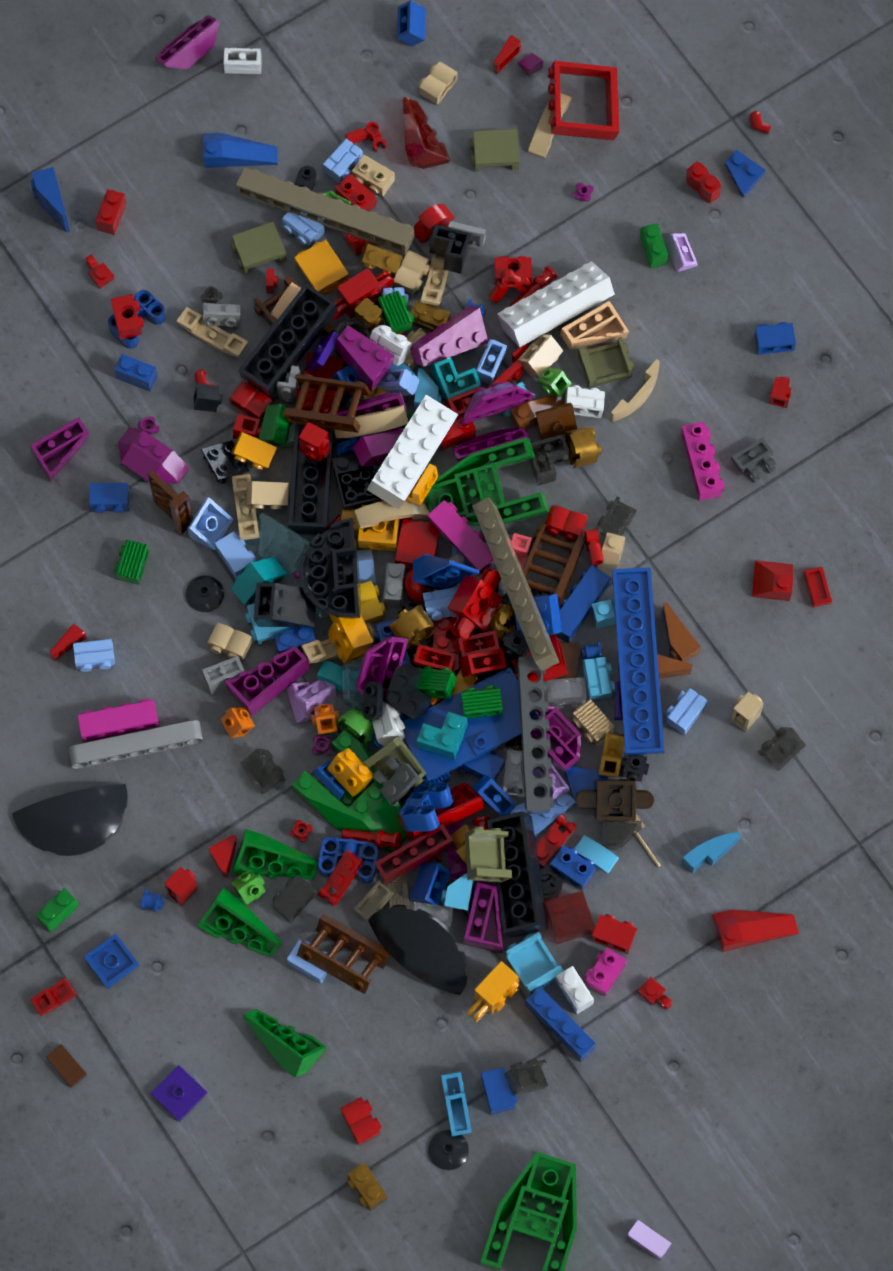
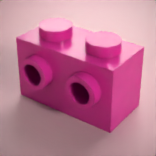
M608 947L604 952H599L595 959L596 965L594 968L590 967L584 976L587 978L585 985L605 997L627 963V959Z

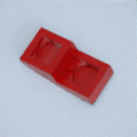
M63 978L51 988L41 991L31 998L30 1001L39 1015L43 1016L66 1003L77 994L68 979Z

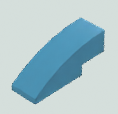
M739 832L725 834L702 843L683 857L682 864L692 874L706 861L713 866L740 840L741 834Z
M461 1071L440 1074L452 1136L472 1133Z

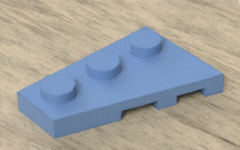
M568 792L554 799V807L550 808L551 810L548 814H529L532 816L535 837L554 823L561 814H565L576 805L575 800ZM525 803L517 805L509 814L525 812Z

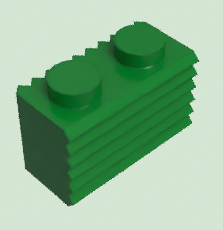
M657 223L641 227L640 239L651 269L666 265L669 254L667 253L661 230Z
M397 290L396 292L378 297V306L382 310L386 325L391 328L392 332L398 334L412 329L414 317L412 312H408L405 307L408 304L404 295L401 296Z
M281 404L267 405L259 440L273 446L286 444L285 441H287L286 438L289 434L290 423H288L283 413L285 408L288 407Z
M127 539L125 545H121L119 551L121 559L120 562H116L114 567L117 580L140 584L150 551L147 544Z
M427 666L417 668L423 672L417 689L432 698L451 699L457 681L452 670L448 668L436 670Z
M490 685L484 687L483 690L468 688L465 689V692H461L464 717H467V719L503 715L500 687L496 688V686Z
M62 888V891H59V894H56L51 899V902L45 904V907H42V910L36 913V917L51 933L79 907V904L65 888Z

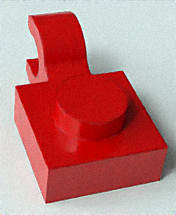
M92 254L85 258L87 265L91 268L89 276L99 289L115 279L113 273L104 262L99 265Z
M652 977L638 990V994L652 1006L656 1001L666 1010L672 1006L673 1001L663 995L666 989Z

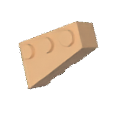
M608 301L563 327L560 335L570 350L618 340L620 337L624 339L629 331L611 302Z

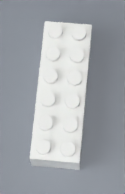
M591 261L579 269L568 273L561 279L552 282L543 289L537 290L534 294L521 299L516 304L505 308L497 313L502 330L521 347L615 294L609 276Z
M425 395L367 490L395 508L400 509L458 414Z

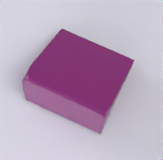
M531 53L519 61L518 65L530 76L543 67V60Z

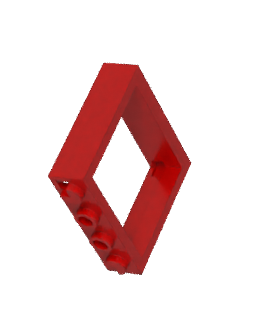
M554 61L552 66L548 68L549 73L547 75L550 78L548 85V94H550L548 110L551 111V116L549 117L548 124L551 126V134L615 140L619 134L617 67ZM560 74L605 78L607 126L561 121Z

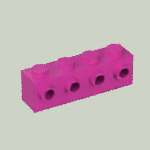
M704 421L682 426L681 435L699 501L721 497L722 490L725 487L723 479H719L718 472H720L718 461L714 460L715 448L713 444L710 445L709 438H711L709 427H705Z
M444 500L428 514V519L475 569L479 570L480 574L494 561L489 546L482 541L483 536L479 531H473L469 527L471 523L466 517H460L456 513L458 509L451 502L447 503Z
M143 699L135 704L123 703L120 707L116 708L104 707L101 711L96 712L84 711L81 715H78L83 743L160 727L155 702L150 699Z

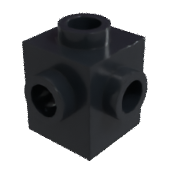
M514 629L511 634L507 633L502 640L503 653L510 659L518 660V657H526L530 651L522 631L518 632Z
M633 754L623 758L621 769L624 770L623 777L642 782L643 774L647 775L650 764L646 763L647 757Z

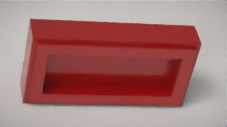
M823 567L804 570L803 573L813 608L832 604Z

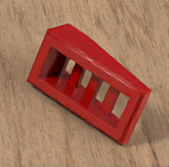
M512 34L508 37L494 62V73L496 74L521 52V41Z
M72 624L51 649V659L57 660L74 648L73 643H80L87 638L86 633L75 624Z

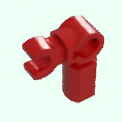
M369 122L366 128H359L345 134V138L353 144L364 141L368 137L370 141H373V150L375 152H378L377 144H382L384 149L387 146L386 141L381 138L379 125L376 122Z
M505 269L501 272V280L496 283L489 294V298L499 303L511 286L517 287L520 292L525 293L526 290L522 284L530 285V279L519 277L513 270Z
M585 530L586 550L589 552L591 565L603 564L604 558L599 543L598 530Z

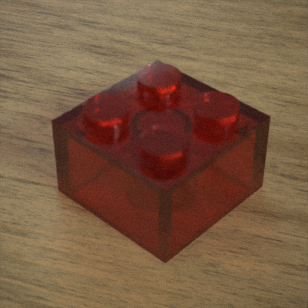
M583 891L545 902L546 914L556 944L593 934L595 926Z

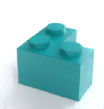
M451 357L429 365L435 382L439 387V392L442 395V400L450 399L481 386L475 368L467 369L457 374Z
M274 557L263 558L256 562L251 561L245 566V571L235 578V583L231 586V589L244 605L255 602L257 583L280 584L287 573Z
M448 712L442 729L423 723L417 739L418 749L455 760L468 727L467 717Z

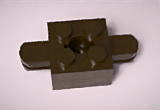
M594 779V790L579 791L576 794L575 802L582 809H594V819L636 820V809L651 808L654 803V797L647 790H636V781L633 779Z

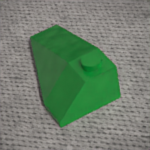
M245 829L232 873L241 875L251 870L255 875L269 876L270 879H276V877L313 879L319 861L269 836Z
M225 888L220 891L197 924V926L213 937L231 940L232 944L237 945L239 943L245 945L249 950L272 957L282 944L278 937L238 897Z
M255 1009L243 1015V1019L278 1064L295 1078L308 1072L327 1048L313 1036L307 1033L303 1036L294 1031L295 1027L290 1025L288 1027L278 1023L276 1018Z

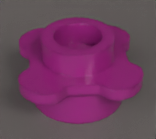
M581 182L577 183L576 192L573 194L574 198L583 202L590 201L591 192L594 190L593 186L583 185Z
M154 417L144 418L138 422V428L148 434L158 433L160 430L159 426L155 423Z
M314 736L312 752L314 754L324 753L329 755L331 753V737Z

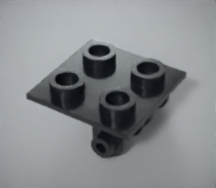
M233 440L201 449L203 459L207 461L209 469L214 473L216 481L220 484L226 483V478L250 471L246 463L234 459L235 455L231 454L235 446Z

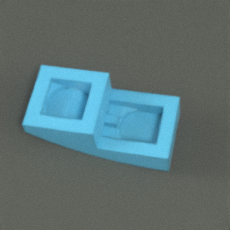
M585 835L575 847L579 856L584 859H590L595 863L594 866L607 874L619 859L618 856Z

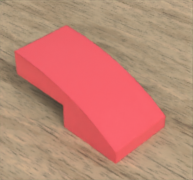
M514 533L511 543L523 571L532 538Z

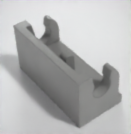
M238 656L202 670L211 695L226 690L224 681L232 680L244 672Z

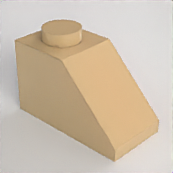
M607 532L602 548L604 562L598 565V569L613 579L612 569H618L625 537Z

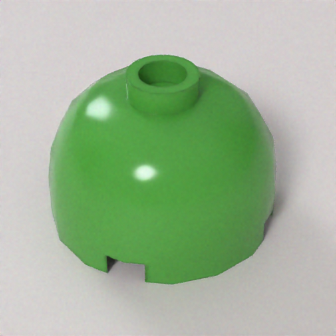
M351 709L346 711L336 721L337 727L341 725L343 728L341 732L347 730L360 743H363L364 747L367 746L374 736L375 731L372 720H367L363 715V711Z

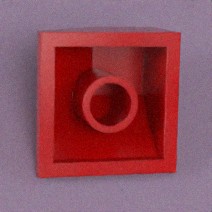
M755 560L752 597L790 601L793 585V564Z

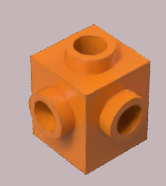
M320 704L314 707L315 714L311 715L312 724L317 726L318 734L336 732V721L339 719L338 710L334 711L333 704Z
M231 707L220 719L231 739L244 737L255 727L245 707Z

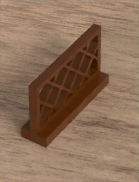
M151 470L148 473L153 501L173 520L175 532L181 536L188 530L193 520L189 495L184 491L178 495Z

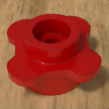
M297 820L293 830L290 831V835L293 838H299L301 842H306L308 840L307 836L313 831V827L302 822V820Z

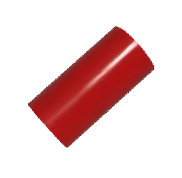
M464 782L450 789L453 804L447 808L435 809L439 826L443 824L446 828L483 810L484 805L481 796ZM400 814L397 815L404 833L411 842L429 832L406 831Z

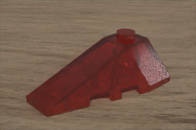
M404 97L405 151L409 163L422 169L449 163L451 160L443 142L439 143L435 137L437 132L428 125L427 121L429 119L420 104Z

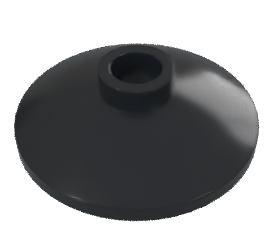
M199 576L189 583L186 589V598L193 609L200 612H210L218 608L222 603L224 589L216 578ZM203 589L208 590L206 594L201 593Z
M444 1130L437 1133L431 1139L428 1152L435 1166L443 1170H455L465 1163L469 1147L462 1135L452 1136L451 1130ZM450 1145L452 1151L446 1152L445 1147Z

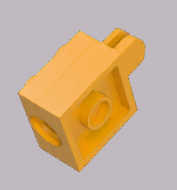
M381 499L379 501H374L373 503L381 502L384 500ZM400 519L379 522L377 526L360 528L358 549L396 552Z
M329 614L333 624L328 631V636L336 647L337 656L342 659L344 664L364 658L365 651L372 646L374 641L362 616L351 619Z
M501 961L474 990V999L477 1002L471 1007L467 1015L471 1017L477 1012L473 1020L478 1022L487 1011L491 1015L495 1011L499 1012L505 1006V1000L508 997L512 998L518 992L519 976Z

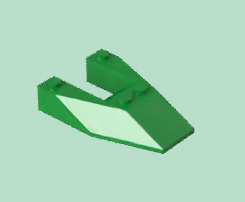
M522 438L472 453L440 475L426 496L429 512L431 513L445 500L447 503L451 502L458 509L456 513L460 517H466L471 523L469 526H480L472 505L489 497L496 505L503 524L549 513L547 500L542 492L506 502L497 469L535 458L530 439Z
M344 730L332 742V750L337 754L350 748L363 763L372 756L347 730ZM373 766L369 768L373 774L377 772ZM306 771L292 784L293 792L339 831L347 828L369 832L384 830L386 833L392 834L400 832L402 837L401 843L407 837L397 817L405 805V800L402 797L395 805L390 804L380 791L383 785L375 778L371 780L364 791L355 796H352L344 789L345 792L340 799L332 795ZM384 846L381 848L391 853L394 851L393 847Z
M539 1152L534 1155L499 1203L480 1266L500 1271L512 1232L515 1231L551 1243L543 1271L565 1270L577 1231L576 1164Z

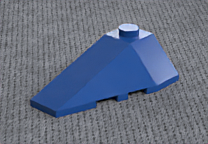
M204 133L203 156L205 168L278 165L276 146L225 133Z

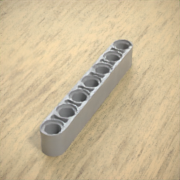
M193 720L82 743L69 747L68 751L72 768L79 769L198 744L203 741L200 722Z

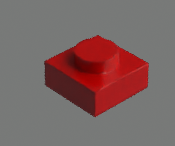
M267 269L266 292L274 294V287H278V276H275L274 269Z

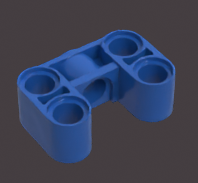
M140 290L133 296L134 301L138 300L140 311H137L138 317L142 316V319L146 317L156 325L162 324L165 321L166 314L163 304L149 291ZM144 299L148 300L146 303H141ZM154 312H161L159 315H153ZM114 314L111 315L108 319L111 334L126 348H135L139 343L138 336H134L132 339H120L117 327L113 326L116 324ZM128 314V315H125L124 317H125V318H130V317H132V315Z
M444 782L421 783L414 788L399 812L406 831H432L439 827L435 809L447 808L453 804L448 784Z
M327 837L323 840L318 862L319 872L323 877L329 878L345 851L350 850L364 861L358 870L359 880L363 883H370L374 880L376 874L374 863L378 861V848L375 844ZM328 845L336 847L334 851H327L325 848ZM367 850H372L375 853L372 857L364 855ZM326 863H330L331 865H333V867L330 870H324L322 868V866ZM369 869L371 874L364 876L361 874V871Z

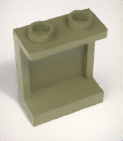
M517 129L473 131V138H470V149H474V154L471 155V166L475 165V172L479 171V167L510 165L512 170H519Z
M274 222L232 235L233 243H230L233 254L237 253L238 259L236 261L239 269H243L245 274H248V269L276 259L280 263L287 261L286 251Z
M622 337L618 338L616 343L587 350L586 346L578 348V358L588 388L632 377L634 363L632 359L628 358V345L626 342L623 343Z
M399 736L364 762L368 768L373 766L376 771H380L382 774L386 772L391 779L396 772L386 764V761L389 757H393L394 760L399 758L402 764H410L420 777L413 784L414 788L424 781L422 777L427 774Z
M474 827L465 834L468 880L504 882L512 878V870H506L504 838L508 836V831H501L500 828L484 830V827Z

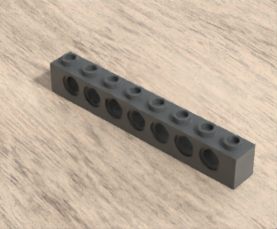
M518 657L517 671L525 812L527 814H548L551 810L550 808L554 807V800L549 792V789L553 787L552 777H549L548 769H551V757L548 758L547 750H550V738H546V731H549V719H545V712H548V700H544V693H547V681H543V674L546 673V669L542 671L535 663L533 657ZM535 674L538 680L532 682L527 678V675ZM536 693L539 699L532 701L529 699L528 694ZM537 712L540 718L533 720L530 718L529 713ZM538 731L541 738L533 739L530 733ZM538 750L541 752L542 757L534 758L531 752ZM533 770H541L543 776L536 778L533 775ZM537 788L543 790L544 796H535L534 790Z

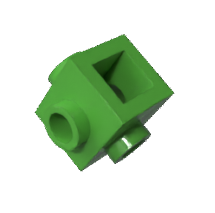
M548 367L537 380L545 394H552L561 397L567 390V387L572 384L566 377V374L559 368Z
M251 870L242 873L239 878L231 883L239 898L246 905L253 900H257L266 892L263 887L265 882L259 874L255 875Z

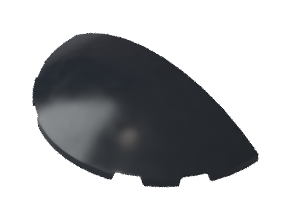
M349 518L331 524L330 529L323 534L318 533L310 541V547L306 554L302 555L300 561L299 576L305 595L318 609L336 617L354 619L360 618L361 589L354 520Z
M114 784L77 790L31 804L12 813L21 834L25 835L32 845L38 849L54 852L60 856L80 855L97 849L105 843V840L112 833H116L123 821L122 817L125 808H127L126 784Z
M393 905L387 909L381 908L369 918L368 922L379 942L402 967L436 988L461 995L468 976L465 975L467 960L464 952L459 951L455 944L457 938L446 925L428 912L421 909L414 911L408 909L406 905Z

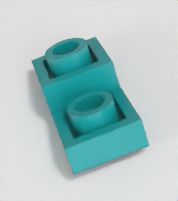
M325 660L317 674L318 679L334 684L336 690L354 695L357 690L358 676L335 663Z

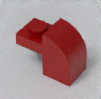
M444 204L433 205L419 215L420 220L413 227L414 235L421 243H426L432 236L436 225L447 227L455 216Z

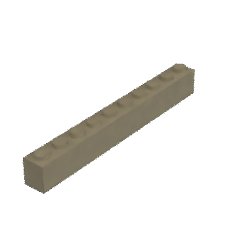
M245 167L236 183L238 195L296 214L297 216H302L324 226L405 255L414 239V228L407 223H399L390 217L380 216L374 211H366L357 205L346 204L340 199H333L323 193L310 191V189L304 186H296L287 180L282 181L273 175L260 173L254 168L249 169Z
M488 497L472 506L533 659L543 671L559 663V660L499 511Z

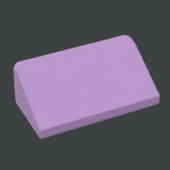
M671 234L665 239V245L676 272L698 266L686 234Z
M318 680L294 694V698L304 712L309 714L314 711V707L325 704L336 697V686Z
M309 682L292 683L287 688L288 697L297 723L312 720L311 715L315 714V711L309 714L305 713L294 698V694L310 685Z
M551 763V769H548L549 777H552L553 787L549 789V792L554 800L568 792L570 788ZM533 770V775L536 778L543 776L541 770Z
M639 1220L627 1234V1238L659 1260H661L672 1244Z

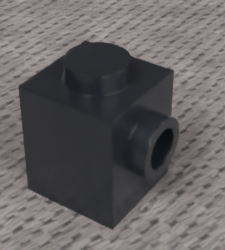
M197 384L193 395L194 410L216 412L218 405L222 404V394H219V386Z

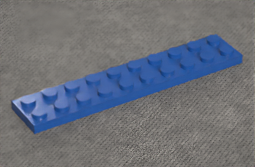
M651 567L612 569L625 755L663 754L664 738Z

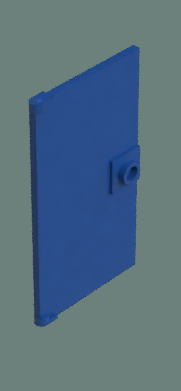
M510 667L469 687L476 688V690H483L484 687L490 685L496 686V688L500 687L503 715L467 719L468 727L455 760L418 749L417 739L423 723L442 729L448 712L464 716L461 692L452 696L451 699H446L428 708L427 713L418 719L409 718L403 721L405 725L403 729L404 740L414 757L426 771L425 777L428 783L521 735L518 680ZM536 712L529 713L531 719H539Z

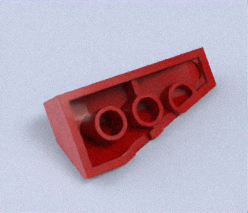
M727 910L712 914L722 952L799 934L794 914Z

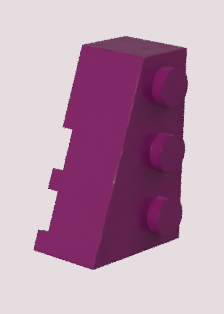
M347 326L337 338V352L349 366H352L357 376L366 383L368 389L372 392L393 366L394 355L350 326Z
M78 417L30 445L32 454L50 482L89 439V432Z
M405 428L361 437L358 440L359 442L353 446L361 467L382 465Z
M477 882L464 937V945L502 953L503 943L497 887Z

